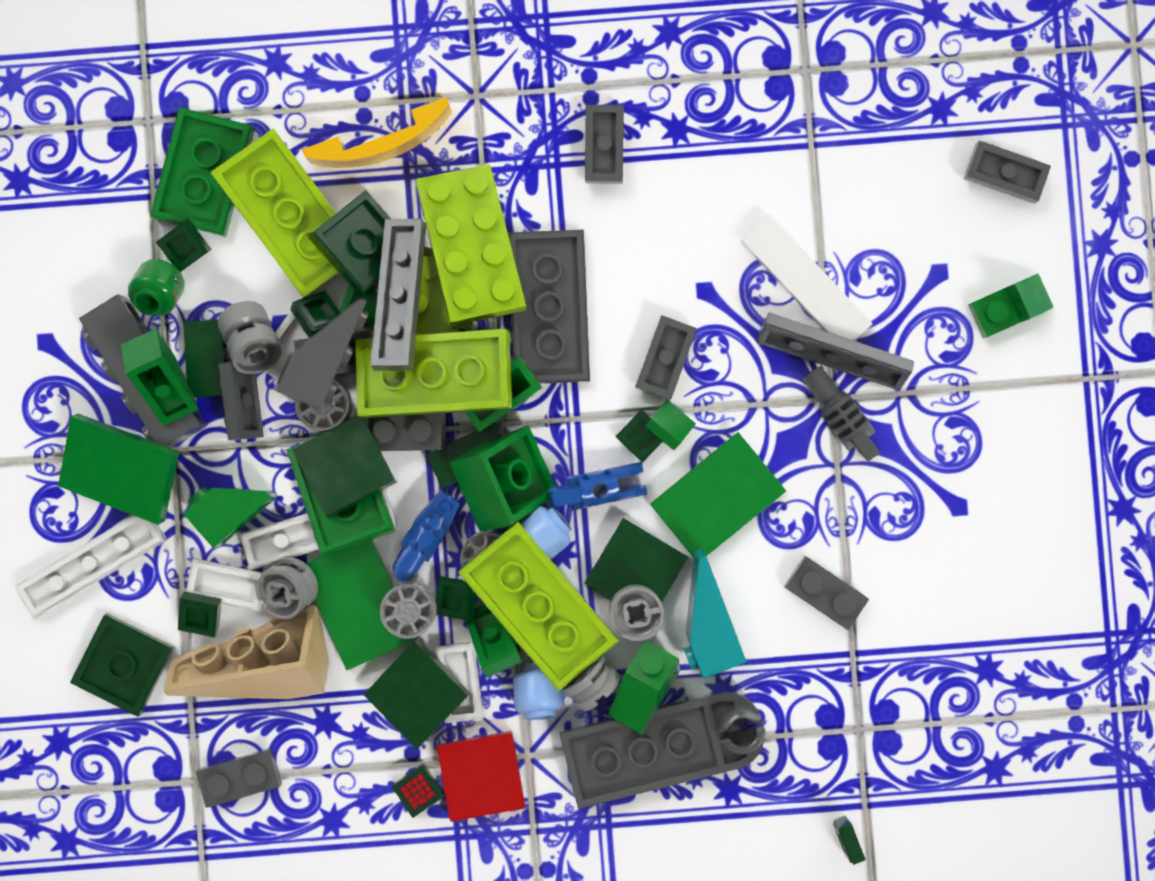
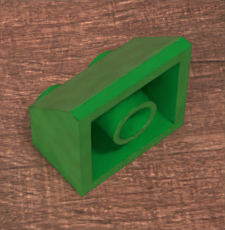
M529 425L476 446L449 462L480 532L512 526L550 500L548 488L556 487Z

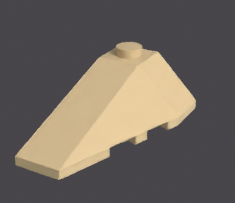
M317 605L307 606L291 619H279L271 615L269 616L270 622L251 630L249 626L237 630V637L219 645L215 642H210L172 659L164 686V693L167 696L294 699L323 694L329 659L319 608Z

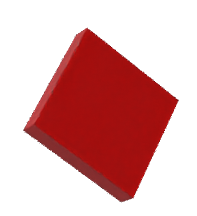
M513 731L437 744L450 822L526 808Z

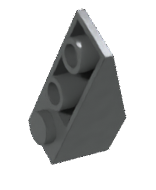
M363 299L354 301L291 352L286 359L273 391L320 410L323 403L329 405L338 387V383L333 381L339 367L345 369L353 352V347L348 346L354 331L360 333L366 322L368 312L363 310L366 301Z

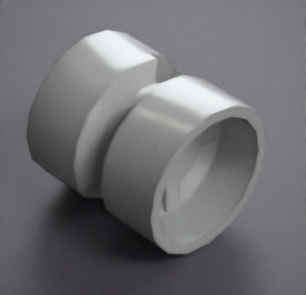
M242 301L227 307L220 314L218 328L224 343L227 345V351L232 364L237 371L244 374H257L272 368L279 361L282 355L281 346L272 329V324L266 310L261 304L255 301Z

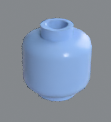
M540 506L519 521L550 559L554 558L570 544L568 533L572 531V528L553 506L550 509Z
M535 663L526 664L525 671L518 673L513 678L514 707L517 712L525 714V720H544L556 717L555 711L560 710L564 705V693L555 688Z

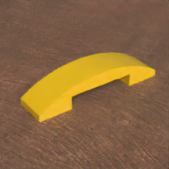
M445 97L412 109L411 112L416 125L347 150L340 138L335 137L302 149L304 157L310 164L331 168L362 167L392 159L424 142L446 122L452 114L449 101Z

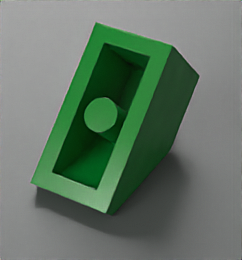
M157 328L121 344L126 375L163 426L199 410L175 355Z
M204 487L188 500L190 507L183 515L212 548L222 547L271 504L278 495L274 491L211 488L208 491Z
M645 640L624 674L608 716L642 736L680 672L679 658Z

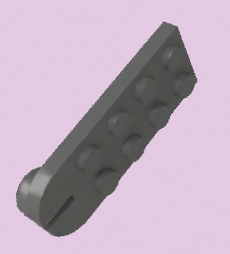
M721 691L658 707L642 736L614 719L560 731L559 735L577 808L580 809L747 766L756 759L763 747L765 728L762 724L729 732L728 728L729 726L753 721L754 724L763 722L759 711L744 695L733 691Z

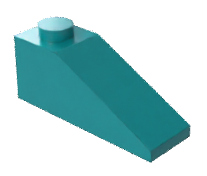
M702 549L694 551L685 632L690 646L683 648L691 670L698 668L703 679L747 661L707 556Z

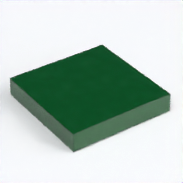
M367 190L363 191L308 237L359 296L379 281L384 225L386 219H391Z
M355 416L292 449L328 519L397 483L365 419L359 416Z
M622 518L584 584L611 600L623 587L634 584L643 585L652 589L662 602L686 563L688 556Z
M108 613L104 614L70 683L139 717L142 715L175 646Z
M417 639L364 693V696L417 750L471 693Z

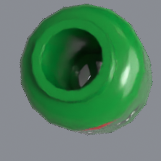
M149 259L139 266L130 281L128 296L135 308L141 313L149 316H164L170 313L179 301L184 291L185 280L182 273L171 263L160 259Z

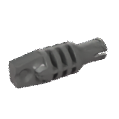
M822 365L802 378L822 405L820 407L821 415L848 451L856 446L868 462L880 454L869 438L876 430L850 394L845 391H839L824 371Z

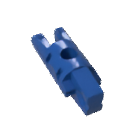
M642 461L566 477L567 484L548 488L550 504L553 507L571 504L572 510H578L648 495L646 485L635 484L619 488L618 478L635 476L644 472ZM601 483L600 490L593 493L595 485Z
M440 490L415 519L411 529L400 542L402 548L397 554L396 560L393 561L392 571H394L393 575H395V579H398V582L411 581V578L414 577L415 573L417 574L424 561L429 562L435 553L436 548L449 531L460 506L459 501Z

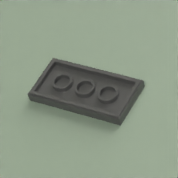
M584 229L508 232L526 303L525 311L511 314L513 360L521 356L540 384L590 382Z

